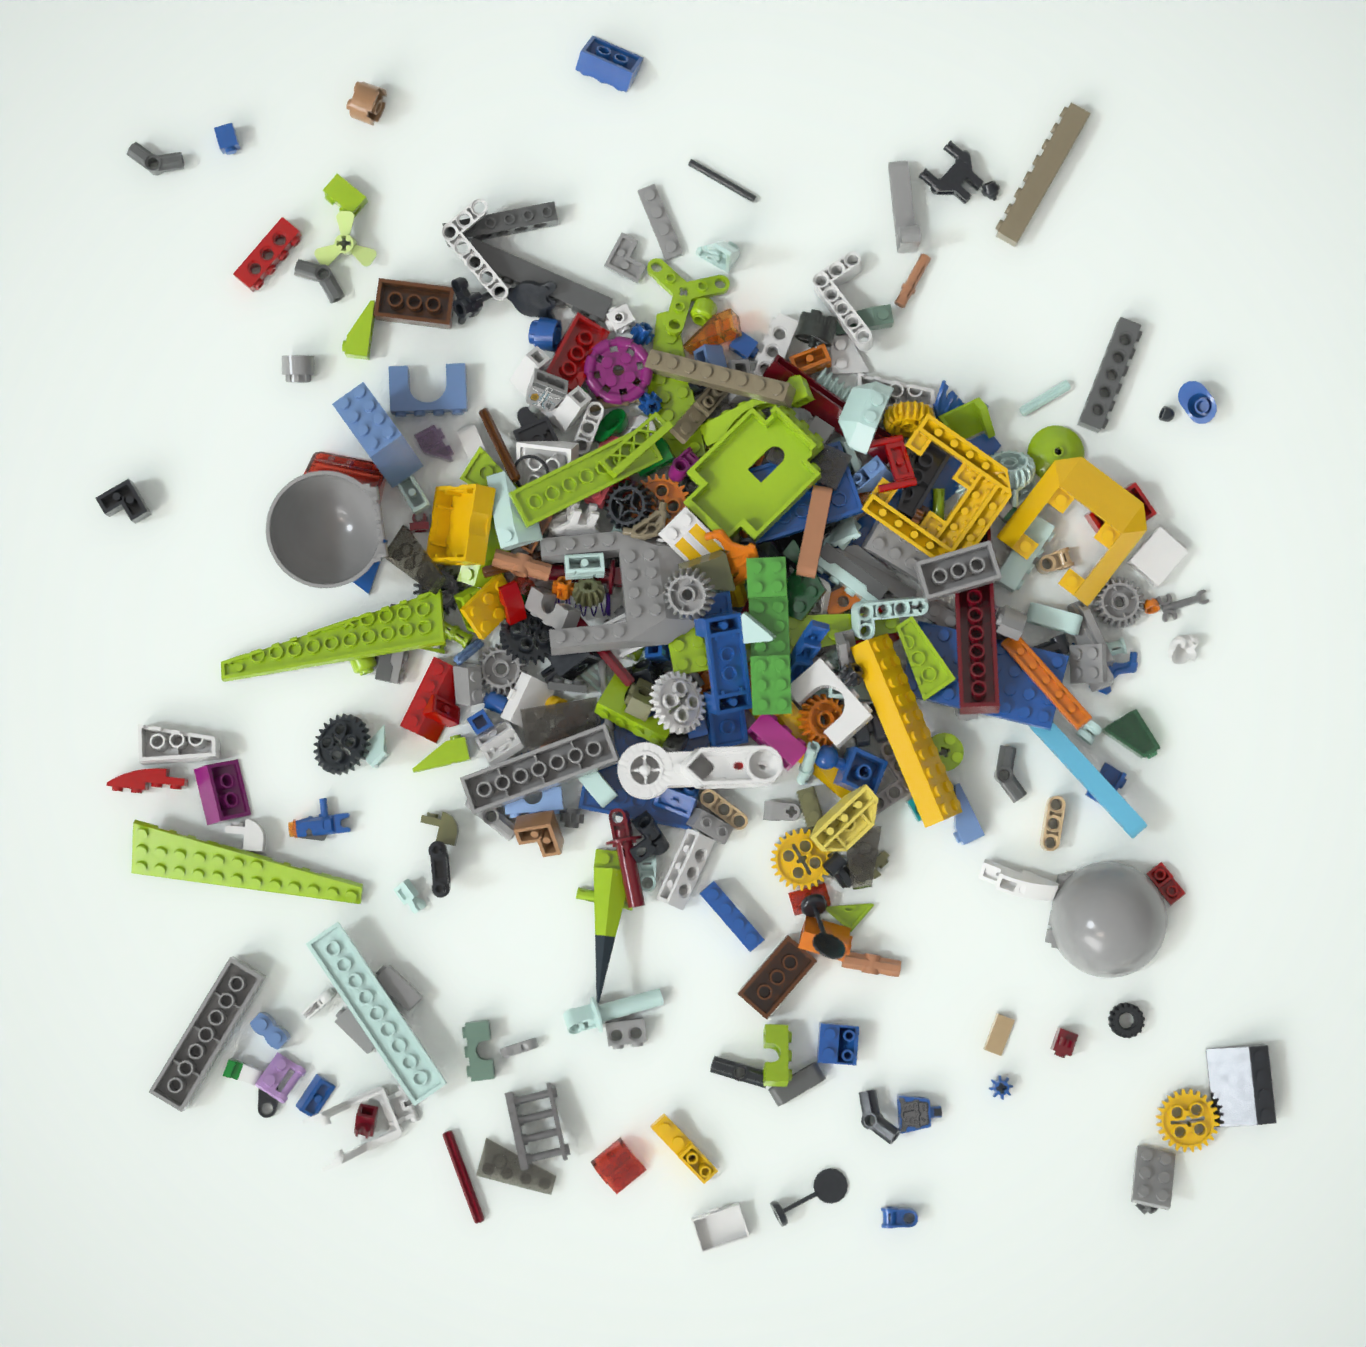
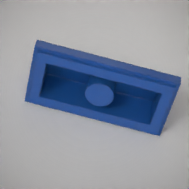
M316 1074L296 1103L297 1109L310 1117L318 1114L336 1086L319 1074Z

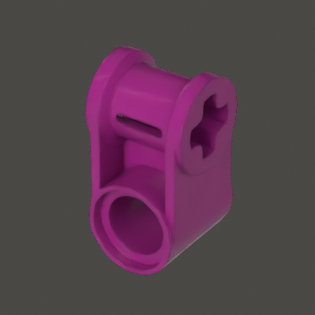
M691 447L687 448L680 456L673 460L668 471V476L672 481H683L688 476L686 472L700 459Z

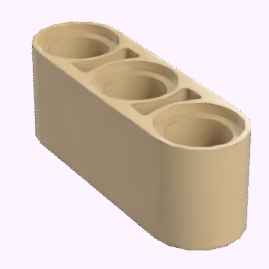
M706 789L701 793V803L736 830H742L747 826V816L715 791ZM705 793L713 794L714 801L712 803L704 802L703 795ZM726 804L729 807L727 815L719 813L718 808L720 805ZM736 816L744 818L745 823L743 826L737 827L734 824Z
M1052 796L1046 801L1040 837V846L1045 851H1054L1060 845L1066 807L1065 800L1060 796ZM1054 799L1060 802L1058 810H1054L1051 806V802ZM1051 818L1057 821L1055 829H1051L1048 825ZM1048 837L1054 840L1052 848H1048L1045 844Z

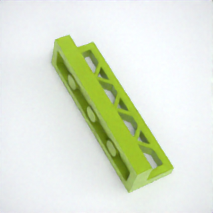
M655 412L598 462L614 479L674 426L670 421L665 422ZM654 418L662 426L657 431L649 430L650 421ZM638 432L646 433V441L643 443L635 442V435ZM623 445H632V453L621 455V447ZM609 457H618V464L613 469L605 462Z

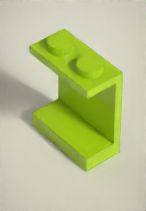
M980 397L938 416L941 423L964 439L982 431L988 438L996 436L988 408Z

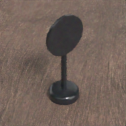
M820 894L808 895L800 904L802 913L808 917H816L821 933L814 936L812 940L813 947L820 955L826 958H842L846 952L845 945L839 938L826 933L820 917L827 909L826 898Z
M824 1169L815 1177L813 1184L814 1192L785 1208H782L778 1201H772L770 1206L780 1226L784 1227L788 1224L786 1212L816 1196L825 1203L833 1204L839 1202L847 1192L848 1183L846 1177L837 1169Z

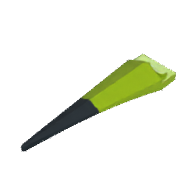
M596 849L594 860L597 1004L600 1002L626 898L617 851Z

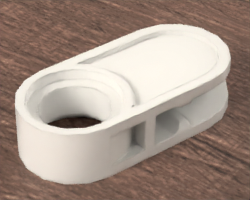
M331 988L327 989L302 1014L309 1020L329 1003L336 994Z

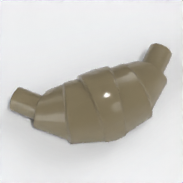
M660 502L658 510H655L648 518H644L641 523L639 522L634 525L633 528L624 527L623 535H629L631 538L643 539L644 541L658 536V533L665 527L667 503Z

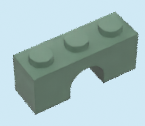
M490 1020L466 1022L465 1027H462L463 1039H467V1046H464L465 1058H469V1066H466L467 1077H471V1082L495 1079L494 1058H482L477 1052L478 1044L481 1041L492 1039Z

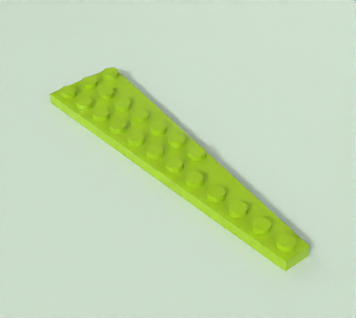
M439 588L418 595L417 598L408 601L403 600L399 604L390 607L385 606L381 610L372 613L367 612L358 617H352L307 632V635L298 638L295 636L290 638L289 641L277 642L272 644L271 647L257 649L250 653L221 661V680L227 682L446 644L442 590Z
M851 614L807 615L803 621L789 616L790 654L811 620L829 624L830 630L822 639L821 647L836 645L834 633L852 629ZM899 618L874 620L875 634L873 637L886 633H897L896 626L900 624ZM865 626L861 628V635H864L866 632ZM695 627L668 644L673 672L679 671L680 674L685 672L687 675L708 670L705 638L696 635ZM745 643L747 662H750L751 643Z
M135 819L133 822L132 874L361 904L362 883L334 877L323 872L319 874L305 867L301 869L291 866V863L273 861V858L218 844L210 840H199L193 835L185 836L178 834L175 830L160 829L157 825Z

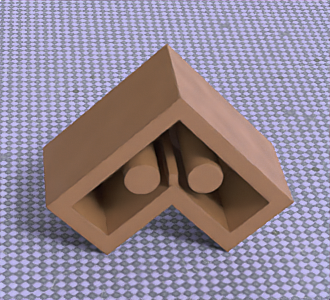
M554 810L516 816L513 831L519 845L537 842L543 857L561 855L564 838Z

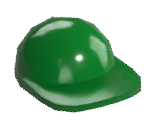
M614 409L600 421L594 436L595 440L599 443L611 435H618L625 431L628 426L627 413L623 409Z

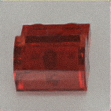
M621 1137L591 1161L596 1172L616 1195L647 1170Z

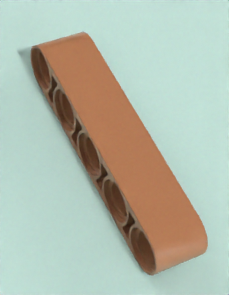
M813 486L796 575L814 579L816 577L833 488Z

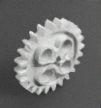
M679 671L669 672L660 676L659 679L655 680L656 684L652 686L654 691L649 693L653 697L649 703L654 704V707L650 710L656 711L653 717H659L658 724L664 723V730L670 728V733L676 732L677 735L695 730L697 726L701 725L699 721L704 720L701 714L706 713L702 708L706 703L701 700L705 695H700L699 693L702 688L697 689L696 685L698 682L692 683V676L686 678L685 672L682 674Z

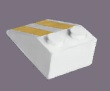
M687 507L658 533L685 562L718 550L725 551L717 539H705L704 534L711 531Z

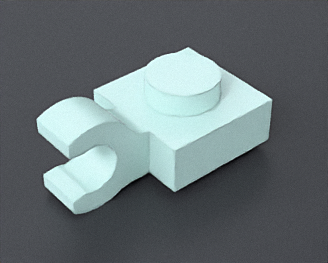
M409 879L393 889L404 905L409 904L414 914L427 906L423 899L416 897L419 893Z

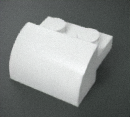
M507 720L502 721L475 738L490 766L503 762L525 748L514 728Z

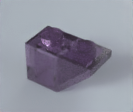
M432 425L414 435L424 455L447 462L453 461L451 456L454 453L449 444L445 446L442 439L446 437L441 428L436 429L435 425Z

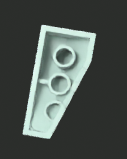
M720 241L698 247L696 255L729 274L740 255V250L731 241L728 243Z
M502 471L487 476L488 487L496 488L492 512L500 548L508 551L543 540L539 522L528 528L524 525L508 494L517 488L507 473Z

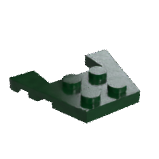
M792 540L783 554L798 565L801 549L798 542ZM796 567L787 579L788 614L793 618L803 621L827 590L817 573L815 579L796 575Z

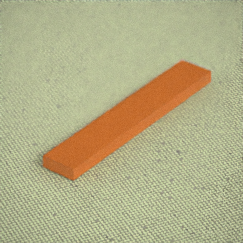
M1008 637L1001 642V646L1077 731L1092 720V716L1021 637L1018 641Z

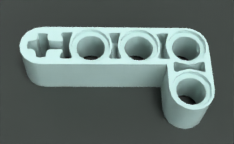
M914 596L856 602L851 607V623L854 636L863 640L871 639L875 634L874 620L924 615L928 611V602L925 603L923 598ZM901 603V610L897 612L896 607ZM918 603H919V606L916 607V609L910 607V605L914 606V605H918ZM880 605H883V612L879 614L878 608ZM864 606L865 613L861 616L859 612ZM865 626L866 632L864 635H861V628Z

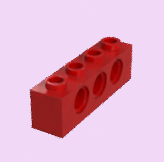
M281 217L236 269L233 275L252 292L259 290L264 284V279L275 272L277 269L276 265L288 257V251L300 243L301 232L285 218ZM285 238L286 242L283 245H277L278 239ZM273 252L274 255L271 259H265L266 253ZM254 267H261V271L258 274L252 273Z

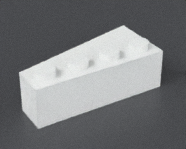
M857 372L856 386L877 381L894 388L885 410L889 406H893L894 403L899 404L900 401L907 402L908 400L909 402H923L933 408L935 403L934 389L912 384H902L899 381H889L881 379V377H871Z
M137 723L138 761L142 765L220 760V741L216 737Z

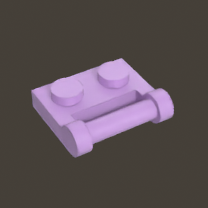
M277 1052L255 1086L279 1102L285 1103L288 1099V1094L300 1077H303L307 1071L302 1066L295 1064ZM292 1070L294 1074L282 1091L278 1092L276 1090L288 1071Z

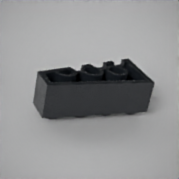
M932 441L922 456L912 451L910 463L917 480V485L902 488L896 510L910 520L914 517L917 508L920 509L951 456Z

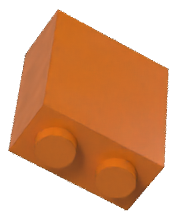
M805 917L798 948L819 954L812 944L814 936L821 933L815 917ZM822 920L826 933L839 938L845 945L846 952L844 956L836 959L843 961L845 955L849 956L853 936H850L851 928Z

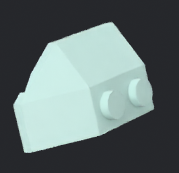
M877 381L852 387L838 420L848 448L867 455L893 393V387Z

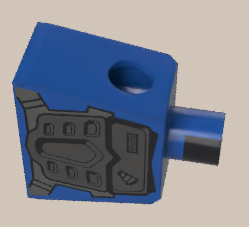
M897 1094L900 1134L931 1127V1118L942 1117L941 1106H930L929 1098Z

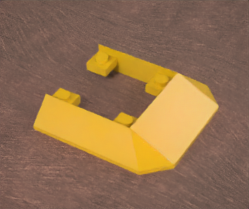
M928 413L914 429L915 431L904 446L917 455L922 456L932 441L962 463L952 477L954 481L966 488L945 520L929 510L921 523L917 525L888 504L898 489L879 493L878 485L890 483L882 477L874 490L869 494L861 510L932 558L979 544L1011 498L1012 493L1006 467Z
M1083 457L1055 460L996 538L1028 560L1039 544L1024 534V532L1044 506L1048 503L1063 514L1074 499L1105 522L1093 538L1108 550L1085 579L1069 568L1058 584L1088 607L1147 531L1144 503Z

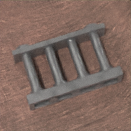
M550 1082L546 1083L547 1090L519 1097L514 1095L512 1091L504 1093L522 1171L529 1170L530 1164H533L534 1161L562 1155L563 1160L566 1161L568 1160V1155H571L568 1143H564L555 1098L558 1097L556 1086H552ZM549 1097L552 1109L523 1116L522 1114L518 1115L517 1107L520 1104ZM554 1117L556 1128L529 1135L522 1133L521 1126H524V1123ZM558 1136L559 1148L534 1154L527 1153L525 1145H528L529 1142Z

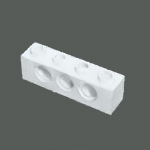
M780 313L777 314L776 318L772 317L769 328H771L770 334H765L761 344L764 346L762 353L758 352L755 359L757 366L755 370L751 369V374L763 375L760 369L764 366L768 367L775 358L767 354V351L770 349L776 350L785 359L799 321ZM776 332H782L785 335V337L781 340H778L775 338L774 334Z
M688 828L656 899L684 911L715 840Z

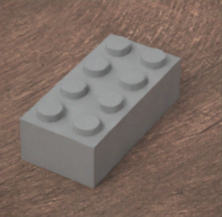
M877 520L861 546L866 552L918 584L919 581L914 564L915 562L930 558Z
M991 541L925 559L914 564L925 603L1000 581L1002 578Z

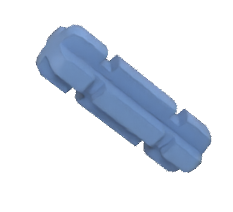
M479 638L475 639L453 658L454 662L457 665L463 664L484 646V642Z

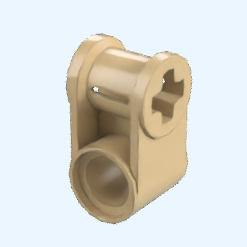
M1069 547L1057 550L1038 559L1036 562L1037 571L1041 574H1048L1074 566L1075 563L1072 562L1068 552L1070 550ZM1043 560H1047L1050 563L1049 569L1043 568Z

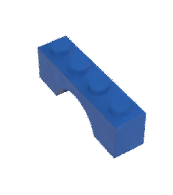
M715 881L699 893L749 952L753 951L765 940Z

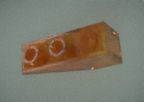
M731 308L713 315L683 345V348L693 356V351L704 344L720 345L735 340V338L742 336L739 316Z

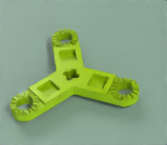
M651 259L647 265V272L650 277L655 279L672 296L665 322V330L668 335L677 336L683 332L691 302L702 297L711 298L716 295H723L729 290L730 281L724 275H715L686 282L662 259ZM657 264L661 266L662 270L655 272L651 267ZM721 281L725 283V287L718 288L715 286V283ZM686 290V291H687V296H686V295H682V296H681V295H680V292H681V291L684 292V291ZM671 322H677L679 328L674 330L669 325Z

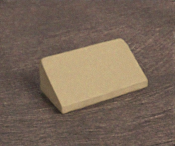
M996 1013L983 1049L1001 1056L1015 1020Z

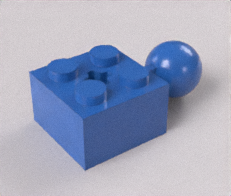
M822 745L818 751L815 763L821 769L828 770L833 767L838 769L834 784L851 792L867 784L876 795L888 761L855 746L846 748L844 756L841 758L833 746Z

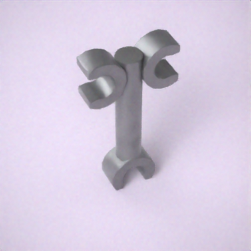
M1200 590L1195 596L1171 602L1172 596L1170 593L1166 594V602H1163L1160 596L1156 597L1163 612L1162 621L1164 623L1168 622L1167 614H1171L1174 620L1177 619L1175 609L1195 603L1202 605L1208 603L1209 599L1202 600L1200 598V595L1205 593L1206 590Z

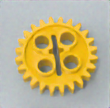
M800 828L798 834L795 829H792L791 836L785 832L786 839L779 837L781 844L774 843L778 849L777 851H771V853L776 855L775 858L770 859L776 863L771 868H777L778 870L774 875H781L779 882L786 880V887L790 883L793 884V890L796 889L797 885H799L801 891H803L804 885L811 890L812 883L818 887L817 880L824 882L822 875L829 876V873L825 871L822 864L829 858L828 854L832 851L822 852L809 837L811 834L810 829L807 830L806 834L802 828ZM802 841L810 843V849L807 852H803L800 849ZM793 844L796 845L801 856H806L804 861L811 871L810 875L806 872L802 863H797L796 860L799 858L792 848ZM787 850L792 851L794 855L793 860L789 862L783 858V854ZM813 857L818 858L820 861V865L816 869L812 868L809 864L810 859ZM796 867H800L803 870L801 878L793 876V870Z
M1183 1088L1181 1089V1094L1173 1091L1174 1097L1167 1094L1166 1096L1169 1101L1161 1100L1164 1107H1158L1157 1109L1161 1114L1155 1115L1156 1118L1160 1119V1122L1155 1123L1156 1126L1162 1127L1158 1133L1165 1134L1162 1140L1166 1141L1169 1139V1146L1175 1143V1150L1177 1151L1182 1146L1183 1152H1186L1188 1147L1191 1152H1194L1195 1146L1202 1150V1143L1209 1146L1207 1139L1214 1141L1211 1134H1218L1214 1126H1220L1219 1123L1215 1122V1119L1220 1116L1213 1114L1217 1108L1210 1107L1213 1101L1209 1100L1206 1102L1207 1095L1204 1094L1200 1098V1091L1197 1090L1193 1094V1090L1190 1088L1188 1093ZM1195 1104L1200 1106L1198 1114H1192L1191 1108ZM1175 1107L1181 1109V1114L1178 1117L1172 1116V1110ZM1186 1116H1188L1191 1119L1199 1118L1202 1116H1204L1205 1118L1204 1120L1189 1121V1125H1187L1185 1122H1179L1175 1124L1170 1123L1174 1120H1186ZM1197 1124H1202L1203 1131L1196 1134L1194 1127ZM1179 1126L1183 1127V1135L1176 1136L1175 1129Z

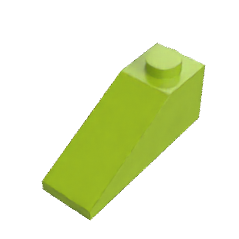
M370 300L347 334L346 340H343L342 352H345L344 354L347 358L370 359L375 322V300Z
M461 734L450 736V740L445 741L413 767V772L417 773L471 760L466 737H461Z

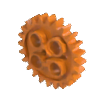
M655 474L654 480L647 476V483L641 480V483L645 485L644 488H649L650 492L654 493L659 502L667 503L666 511L670 514L671 518H666V526L686 507L683 502L689 496V492H683L686 487L685 485L679 487L680 482H673L670 478L666 480L665 474L662 475L661 479ZM659 488H666V495H657V490ZM640 499L639 506L642 509V500ZM673 502L679 504L676 511L668 509L669 505ZM657 504L651 506V509L658 510V508H656ZM634 513L631 517L637 518L638 514Z

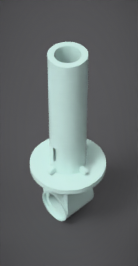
M659 988L601 1005L596 1003L594 997H590V1004L566 1010L563 1013V1018L570 1034H578L593 1028H597L602 1033V1024H605V1021L662 1006L664 1001Z

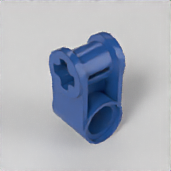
M881 1207V1211H883L881 1228L914 1227L918 1222L917 1212L913 1208ZM906 1213H912L915 1216L911 1222H906L903 1218Z

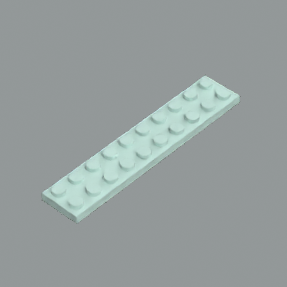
M339 921L307 942V947L413 1105H417L446 1085V1080Z

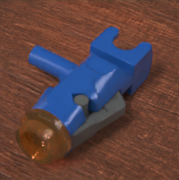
M327 798L319 799L321 814L318 817L309 816L301 820L293 819L292 822H288L289 836L295 837V839L324 841L328 834L349 833L351 828L343 827L341 822L343 819L349 818L350 814L329 815Z

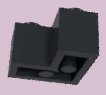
M129 478L95 498L104 514L108 517L124 509L129 519L136 524L152 515L134 482Z

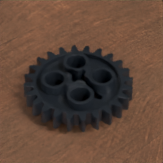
M526 608V619L510 626L505 618L504 624H501V630L499 631V642L502 644V650H506L507 656L512 654V660L519 658L520 664L523 660H526L527 665L530 664V661L537 665V660L544 663L545 657L551 656L549 630L555 628L544 624L542 619L532 616L531 612Z
M343 713L342 717L337 714L335 720L329 718L330 724L323 723L324 730L319 729L321 735L315 736L318 742L313 744L317 747L313 753L317 755L314 759L319 762L318 766L322 767L324 771L341 776L342 772L348 774L349 769L355 771L354 765L361 766L359 761L360 759H366L363 756L364 753H369L366 747L371 745L367 741L371 736L367 734L370 730L365 727L366 723L362 719L352 714L347 715Z

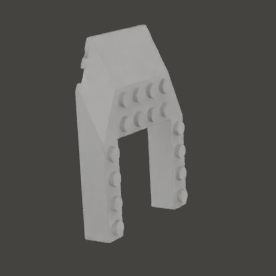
M614 531L550 537L540 540L541 561L549 564L564 563V555L603 553L604 559L619 557L626 618L625 623L549 630L551 656L667 645L680 635L689 632L690 629L695 627L694 618L692 617L691 620H687L686 616L680 619V613L673 615L675 609H667L671 604L670 602H664L668 596L663 595V592L668 590L664 587L666 583H669L668 577H673V572L679 571L678 564L685 561L666 542H657L656 539L661 538L660 536L644 541L643 539H635L629 535H623V532ZM687 589V597H693L692 591Z

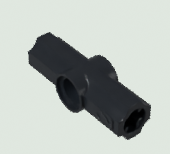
M718 1056L713 1057L709 1072L766 1088V1086H763L762 1069ZM743 1067L745 1074L742 1077L735 1076L736 1068Z

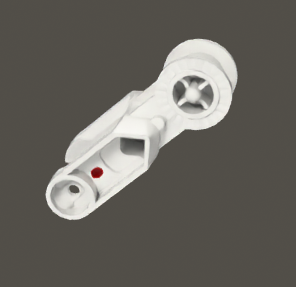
M644 742L629 747L622 754L618 763V777L624 790L631 796L639 799H652L664 793L667 788L694 787L695 789L704 790L769 786L775 782L781 773L783 763L777 750L769 746L698 748L690 752H666L656 744ZM759 765H765L766 769H761Z

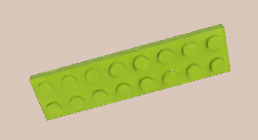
M631 431L508 494L524 525L528 528L661 461L663 458L656 445H652L613 479L598 461L633 432ZM638 432L635 435V442L643 443L646 441V433ZM623 445L621 447V455L632 453V445ZM609 457L605 462L613 469L618 464V457Z

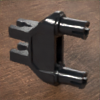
M950 140L943 150L955 159L953 166L942 178L938 179L927 168L920 173L918 178L931 187L930 190L933 194L954 195L966 204L972 195L962 187L964 182L966 181L978 191L984 181L972 171L970 153L967 150L962 151Z
M434 841L429 846L432 872L431 886L433 894L438 898H443L451 890L449 854L447 846L443 842Z

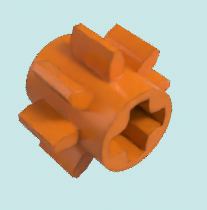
M565 576L553 580L552 593H556L557 598L560 600L569 599L572 596L574 582L572 583V580H565Z

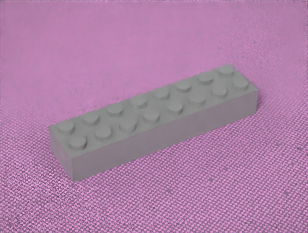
M602 724L460 777V781L471 812L477 816L619 763L620 757L608 725Z
M230 957L148 1093L180 1112L185 1111L265 980L266 975L238 958Z

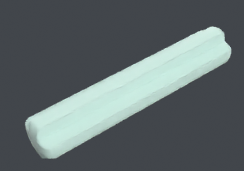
M1065 380L1019 408L1020 413L1026 416L1071 389L1069 382Z

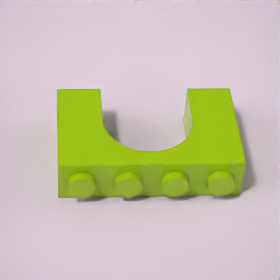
M614 674L598 700L594 713L662 748L664 742L671 734L670 728L664 730V723L658 724L659 717H648L645 722L624 712L626 709L624 698L631 685L626 687L617 675Z

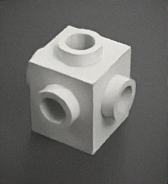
M627 304L620 307L614 306L606 314L607 320L605 323L609 331L613 330L615 334H624L635 324V318Z

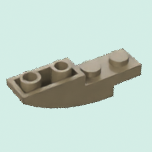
M707 387L669 432L682 444L686 443L704 420L727 396L728 392Z

